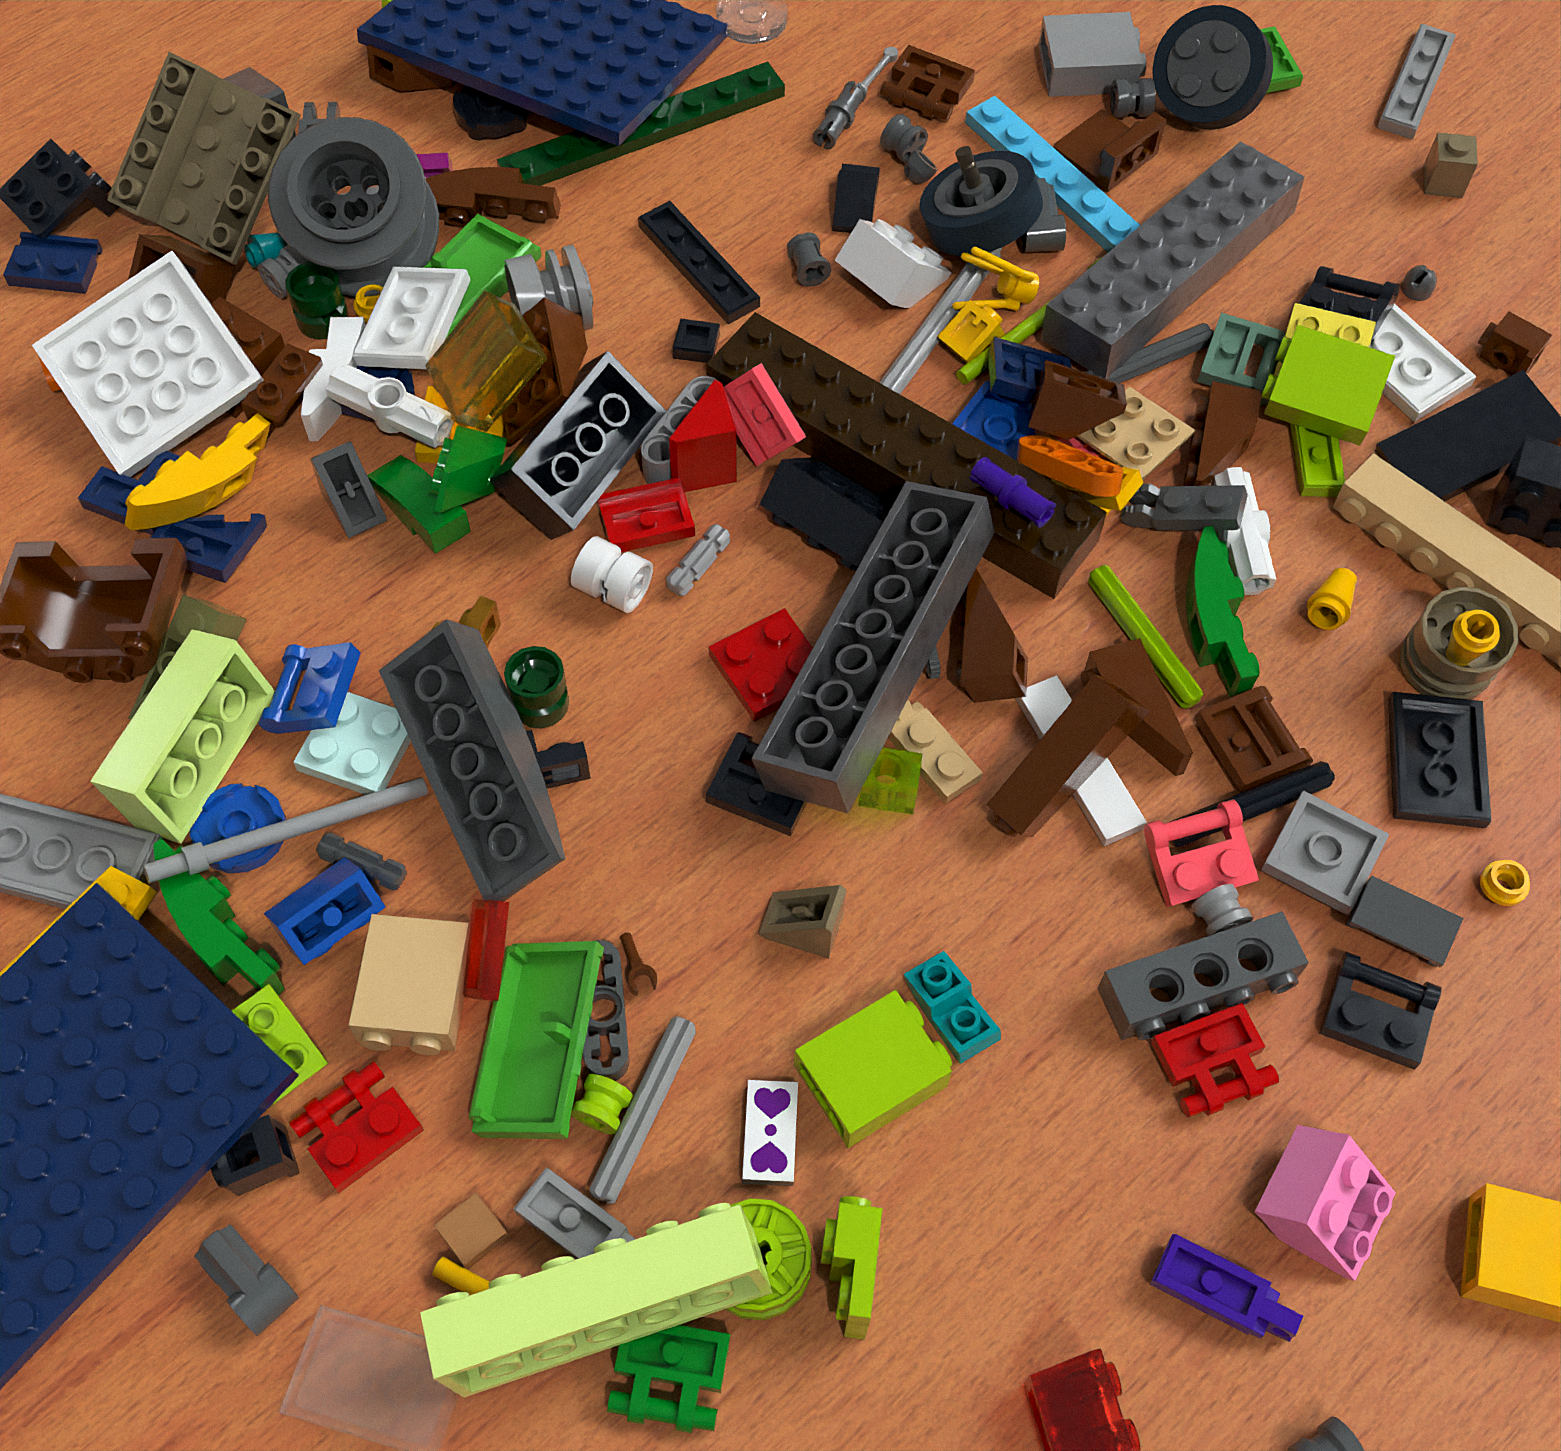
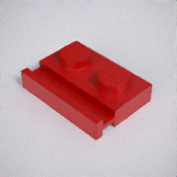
M680 478L603 493L598 499V506L601 511L608 542L617 545L621 552L695 536L694 521Z

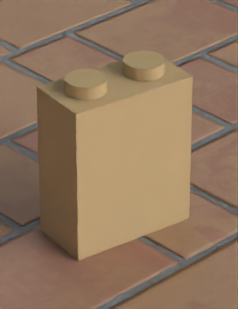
M371 914L348 1025L357 1042H360L365 1048L377 1051L390 1050L391 1045L410 1047L413 1052L423 1055H438L440 1050L455 1051L475 942L469 923Z

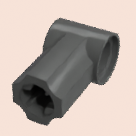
M1037 178L1043 197V208L1034 225L1021 236L1023 252L1063 251L1066 243V222L1063 215H1058L1054 186L1047 183L1045 178Z
M231 1224L221 1230L214 1231L201 1243L200 1249L194 1255L201 1264V1267L229 1297L226 1300L229 1306L256 1336L261 1334L300 1298L269 1262L265 1265Z

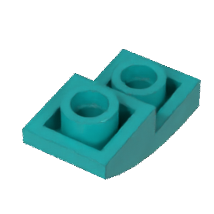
M945 951L904 973V980L921 1009L960 1064L1001 1040L1000 1028L972 995V984Z

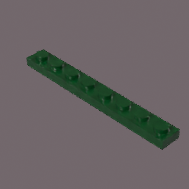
M767 61L666 98L620 146L576 130L497 159L498 167L519 168L525 184L542 186L784 97L785 84Z

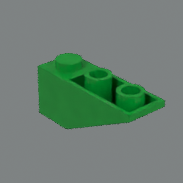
M458 425L453 439L445 437L429 494L437 496L435 512L442 513L495 491V486L489 480L501 466L507 438Z

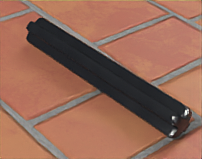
M1320 761L1172 821L1217 809L1219 803L1233 799L1240 806L1244 822L1298 800L1302 791L1313 794L1330 787L1335 780V775L1327 762ZM1222 827L1171 841V843L1175 847H1181L1222 830Z

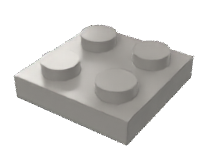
M1302 791L1261 871L1348 916L1389 834Z

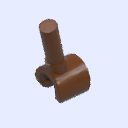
M631 933L622 934L620 940L631 970L628 976L630 992L638 996L634 979L639 975L648 976L655 990L657 987V973L651 966L643 964Z

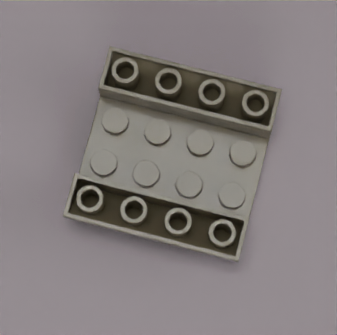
M168 52L107 200L137 216L155 222L201 245V248L237 265L268 193L273 166L281 151L290 142L301 115L270 99L251 93L188 60Z

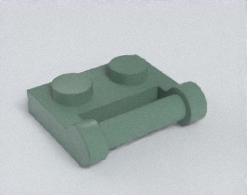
M1221 312L1197 382L1211 386L1212 381L1261 390L1263 393L1269 374H1274L1278 362L1275 361L1282 339L1285 337V332ZM1253 344L1261 345L1264 349L1255 378L1243 374ZM1261 398L1260 406L1267 404L1269 400Z

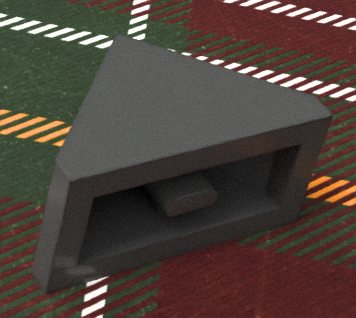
M351 441L310 458L321 493L348 538L387 521V517Z

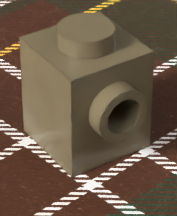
M1437 133L1423 166L1424 194L1463 198L1478 165L1475 136Z

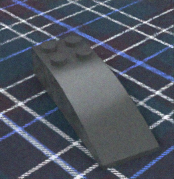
M446 619L381 668L379 673L488 909H494L565 860V855L555 814L532 745L479 630Z

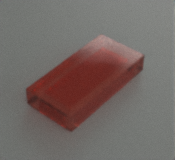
M474 899L463 995L466 998L499 1001L509 902Z

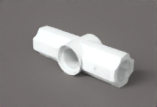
M348 364L343 366L337 365L329 376V382L326 387L328 398L374 419L377 427L383 432H402L434 448L439 445L443 446L445 437H450L454 424L453 413L406 392L403 383L398 379L391 377L378 379Z
M1241 467L1227 468L1220 474L1214 475L1211 486L1245 485L1248 497L1240 529L1216 530L1217 537L1227 547L1234 576H1238L1241 579L1244 594L1257 595L1266 589L1273 588L1276 581L1268 548L1270 540L1269 518L1265 510L1259 511L1250 473L1244 472Z

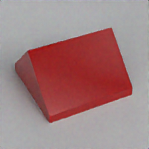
M717 380L712 382L669 438L671 479H681L683 492L737 482L736 428L723 385Z

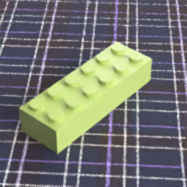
M729 1203L715 1204L701 1210L698 1219L680 1225L677 1221L662 1222L647 1229V1236L629 1242L622 1238L605 1241L594 1248V1254L576 1260L571 1256L552 1259L541 1266V1272L521 1278L520 1274H510L496 1278L489 1283V1289L469 1296L467 1292L445 1295L436 1301L437 1307L420 1312L433 1379L465 1398L773 1293L755 1231L740 1204L733 1207Z

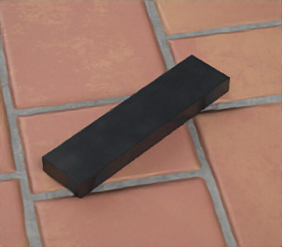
M671 201L638 217L639 228L727 324L760 307L761 297Z

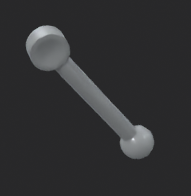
M886 47L881 61L863 82H859L865 88L866 94L868 91L867 87L889 62L897 60L898 50L895 47ZM858 83L855 84V86H854V88H853V92H854V90L856 89Z

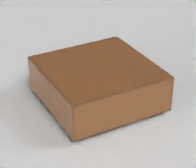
M477 1192L434 1224L438 1233L466 1269L509 1237Z

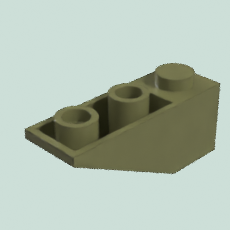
M183 595L165 634L158 659L149 670L128 719L131 720L192 629L237 641L247 619L210 601Z

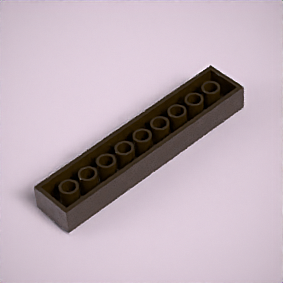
M756 312L706 364V376L717 379L724 387L762 363L806 436L793 446L811 457L821 459L892 504L896 501L906 481L987 497L995 533L982 557L1052 599L1056 598L1099 542L1107 514L1105 510ZM987 457L991 462L1012 476L1020 475L1025 478L1028 487L1056 504V507L1053 509L1055 511L1050 520L1044 526L1037 527L1031 520L1012 507L1005 509L999 505L997 497L970 481L969 478L972 475L970 473L975 464L981 458Z

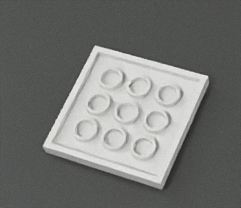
M170 251L32 345L118 474L128 477L149 465L157 455L169 451L241 402L249 392L255 390L264 381L173 251Z

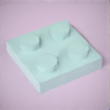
M347 692L336 727L311 730L293 763L299 772L368 795L386 789L411 740L396 708Z

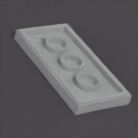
M0 794V893L66 909L110 866L145 883L147 878L143 865L155 861L153 844L160 838L162 839L160 834Z

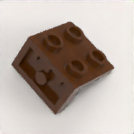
M1101 109L1057 141L1053 148L1082 174L1108 192L1158 154L1166 119L1153 112L1143 121H1137L1129 128L1113 115Z

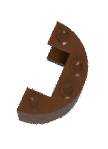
M177 538L135 539L131 555L140 565L78 566L56 541L16 542L0 584V654L13 660H25L37 666L63 673L67 679L78 683H88L91 679L126 683L132 677L146 673L155 665L186 571L187 557L184 548Z

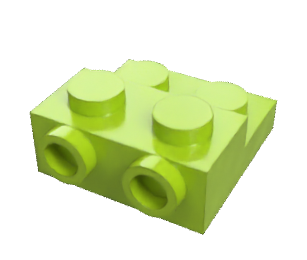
M855 1196L841 1197L837 1219H826L821 1263L831 1265L829 1281L841 1282L838 1293L836 1320L846 1321L844 1337L865 1340L871 1320L883 1208L871 1207V1201Z

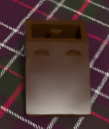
M545 297L530 310L526 311L520 319L490 344L507 442L511 444L569 397L588 349L581 316Z

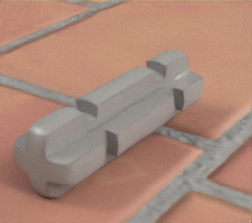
M713 524L703 534L705 539H699L679 562L681 567H675L667 576V588L678 596H684L694 586L692 581H698L718 557L715 553H721L730 543V533L727 529L722 528L718 524Z

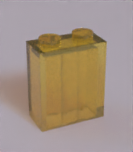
M484 291L425 366L434 381V389L442 396L449 409L448 411L451 413L450 418L462 427L467 428L471 426L487 432L543 365L547 357L517 306Z

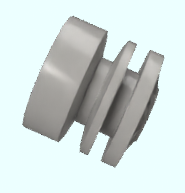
M573 244L561 248L563 266H560L553 249L545 251L546 270L539 271L531 254L504 260L506 281L516 321L545 297L581 316L584 331L593 329L592 290L586 269L579 260Z

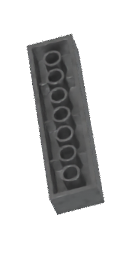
M1240 141L1046 305L1041 340L1088 370H1092L1096 375L1107 379L1116 369L1128 361L1136 351L1146 345L1295 213L1305 176Z
M906 481L752 757L765 790L849 813L995 533L987 497Z

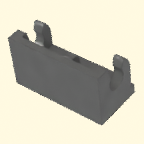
M1371 876L1366 881L1346 925L1353 929L1361 928L1427 959V963L1434 967H1442L1464 918Z

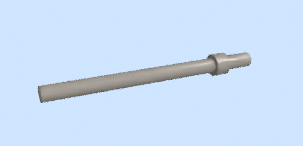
M419 778L205 846L201 842L182 847L179 854L144 864V872L149 883L184 872H188L189 876L209 870V864L426 796L428 794L427 787L423 778Z

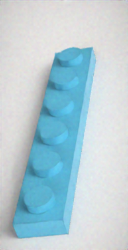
M996 96L966 112L965 123L995 151H1010L1026 157L1033 166L1036 178H1045L1047 183L1054 186L1057 207L1107 252H1110L1140 226L1139 223Z

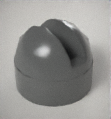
M915 149L908 157L904 167L905 175L915 184L927 182L938 171L935 164L918 149Z
M1425 265L1411 268L1401 284L1402 292L1412 300H1427L1431 297L1436 287V273L1433 270L1427 269ZM1419 280L1421 283L1418 285L1415 281Z

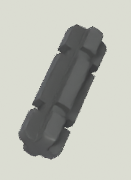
M326 833L317 845L316 852L320 859L335 864L346 857L362 870L368 880L372 882L379 880V885L392 891L398 890L406 878L407 871L403 864L392 859L385 861L383 860V855L354 842L344 843V838L333 833Z

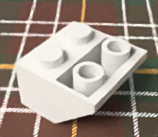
M859 219L835 258L837 263L888 303L908 309L945 282L952 273L941 265L943 257L926 246H923L921 249L912 243L915 238L912 233L897 224L892 227L880 219H877L875 223Z

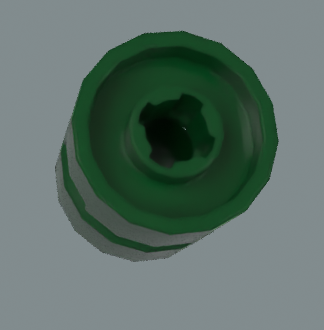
M313 262L302 263L289 272L285 280V286L298 328L309 338L318 340L328 339L330 317H349L337 272L333 268L320 266Z
M531 646L514 653L506 663L504 676L508 692L522 724L530 728L539 729L553 726L562 720L569 706V696L562 660L554 651L545 647Z

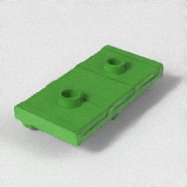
M477 214L439 253L436 252L432 256L431 261L424 268L466 269L471 279L438 357L440 359H443L465 333L479 322L481 317L503 294L508 292L504 260L531 254L535 262H537L541 257V248L533 244L529 239L520 237Z
M598 941L519 943L505 947L468 1116L473 1121L471 1132L482 1138L568 1139L575 1090L582 1066L581 1059L589 1018H591L592 1002L600 960H602L604 947Z

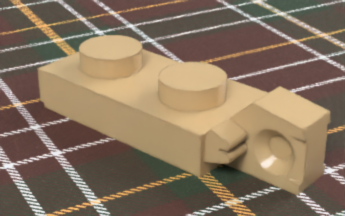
M907 700L890 733L889 740L942 802L947 804L981 781L983 772L927 708L924 709L923 705L918 701L911 705L910 701Z

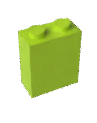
M1297 324L1292 339L1283 337L1275 361L1282 363L1278 376L1269 374L1261 398L1269 400L1264 414L1360 446L1369 431L1395 355Z
M896 990L795 1050L794 1067L847 1148H850L948 1087L952 1073L950 1069L952 1067V1060L947 1050L937 1040L932 1043L922 1028L924 1020L917 1007L910 1000L904 1002Z

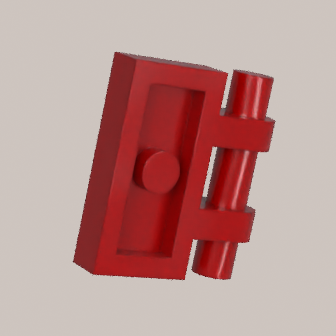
M1243 1003L1158 1034L1151 1041L1172 1087L1191 1080L1195 1088V1094L1180 1099L1181 1108L1188 1118L1202 1112L1208 1116L1222 1111L1224 1104L1241 1097L1247 1100L1263 1095L1264 1088L1279 1083L1278 1073L1271 1064L1256 1070L1250 1058L1262 1053L1266 1046ZM1231 1065L1235 1078L1216 1085L1210 1073Z
M374 1061L359 1072L353 1069L341 1078L343 1081L341 1085L320 1100L314 1097L303 1105L305 1111L288 1122L300 1139L316 1127L324 1135V1137L308 1147L307 1150L338 1193L342 1192L424 1131L420 1122L393 1086L377 1098L370 1092L369 1088L385 1078ZM356 1099L362 1109L339 1126H336L331 1116Z

